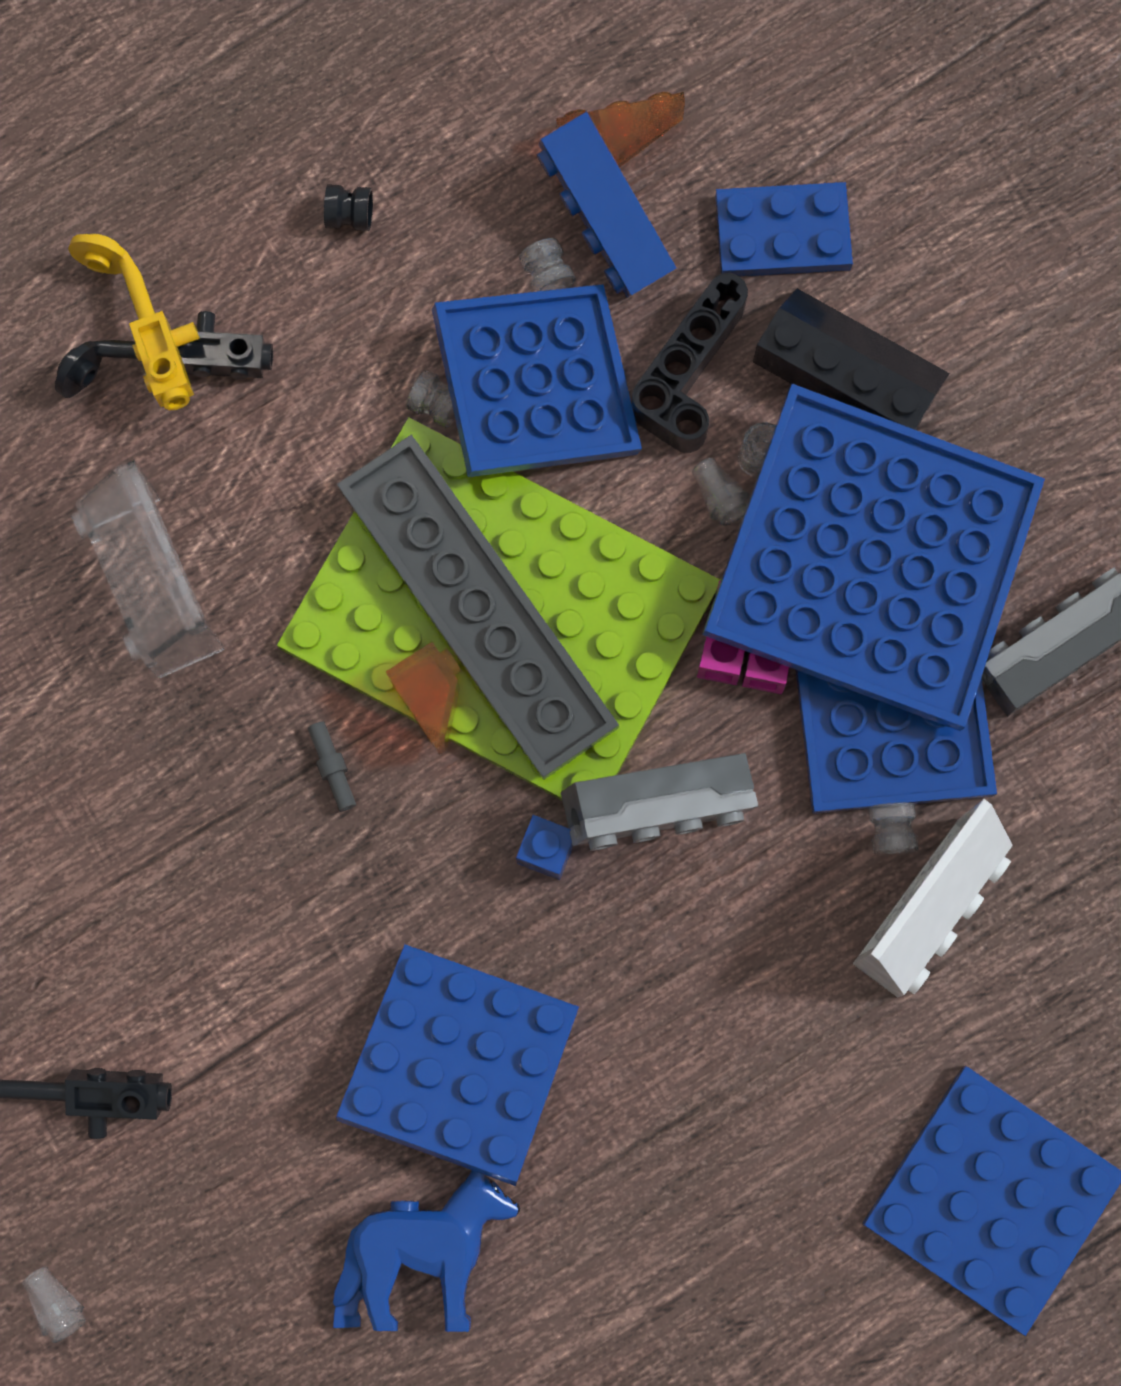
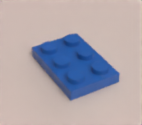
M846 182L716 189L715 202L721 274L733 273L741 277L851 270L853 259Z

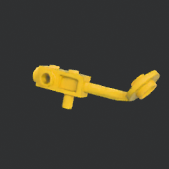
M101 234L75 235L72 237L68 248L69 253L75 260L96 272L123 274L138 320L129 323L136 343L132 346L138 361L143 363L146 372L143 379L149 393H153L160 407H164L166 410H178L185 407L190 401L189 397L193 396L194 392L178 347L200 339L194 322L171 330L163 311L154 312L142 274L125 249L113 239Z

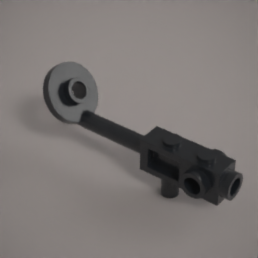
M208 311L198 313L197 331L200 339L178 347L187 374H193L197 377H209L212 375L231 376L235 379H247L248 377L263 378V370H272L273 344L265 343L263 335L214 332L216 315ZM88 341L79 347L73 348L64 356L58 366L55 381L56 392L65 398L78 394L96 377L102 357L137 359L132 346L136 344L135 341Z
M92 1068L89 1070L72 1069L65 1082L0 1079V1098L65 1102V1114L68 1116H88V1137L91 1139H101L107 1136V1117L157 1120L161 1111H169L172 1101L171 1083L163 1082V1073H146L143 1070H131L128 1072L106 1071L103 1068Z

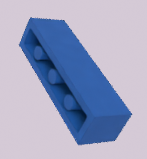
M587 111L540 139L538 145L542 151L536 154L549 178L556 174L564 188V191L559 193L560 198L572 217L576 214H579L587 228L581 232L583 238L594 255L599 252L603 255L609 268L604 270V273L616 293L623 290L628 298L677 268Z

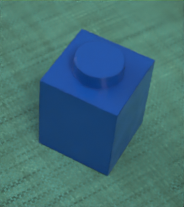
M532 815L516 856L517 864L560 880L573 848L570 836L571 829Z

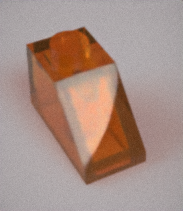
M433 642L387 670L386 674L440 755L447 751L460 690L458 679L455 675L460 673L461 669L447 649L439 652Z

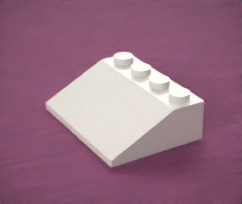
M983 799L957 820L853 962V965L897 998L905 995L907 991L915 994L930 974V971L924 968L934 953L940 957L946 953L957 937V934L952 931L961 916L967 920L971 918L984 900V897L978 894L988 879L995 883L1011 863L1005 856L1013 845L992 804Z

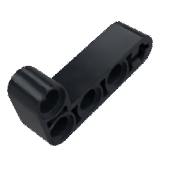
M723 273L716 276L710 282L633 390L632 408L635 421L641 427L683 453H691L700 449L707 438L709 416L706 409L686 394L741 320L745 311L748 288L745 281L733 273ZM728 296L732 297L734 300L729 299L721 308L719 316L716 313L719 299L724 301ZM697 328H705L713 336L707 340H699L691 332ZM672 362H680L687 367L688 371L681 375H674L666 369V366ZM654 396L659 398L663 405L656 410H649L644 408L640 401L645 397ZM684 420H690L695 422L700 430L694 434H684L676 425Z

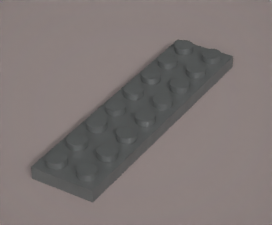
M412 434L337 484L342 495L543 780L619 728L615 718Z

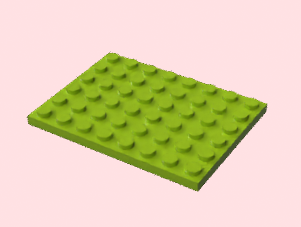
M408 417L392 447L412 434L615 718L619 728L543 780L355 512H353L280 638L277 647L561 801V792L575 782L618 775L716 595L720 579L513 471L468 477L461 444Z

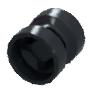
M327 184L324 198L325 228L340 229L343 225H351L355 230L370 231L373 215L372 188L357 187L353 193H350V190H345L342 185Z

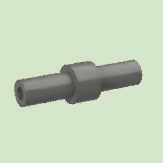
M324 721L312 724L308 727V731L319 757L316 764L322 780H328L340 812L352 809L356 806V802L345 776L348 769L342 753H336Z

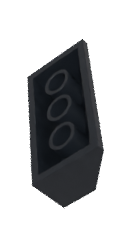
M798 288L776 312L757 343L753 363L790 384H795L917 430L950 374Z

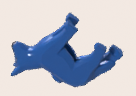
M471 1170L469 1176L453 1193L442 1210H419V1201H390V1210L372 1212L351 1230L346 1248L344 1268L334 1292L333 1304L335 1306L333 1328L361 1327V1316L358 1308L359 1302L363 1298L374 1331H398V1321L390 1312L389 1297L400 1267L404 1264L411 1269L440 1278L444 1303L445 1331L469 1332L471 1329V1317L466 1313L465 1294L470 1273L477 1264L480 1254L483 1225L489 1220L502 1221L516 1217L521 1209L519 1204L507 1196L494 1180L484 1174Z

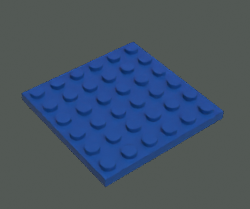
M791 384L702 635L961 731L966 727L1045 478Z

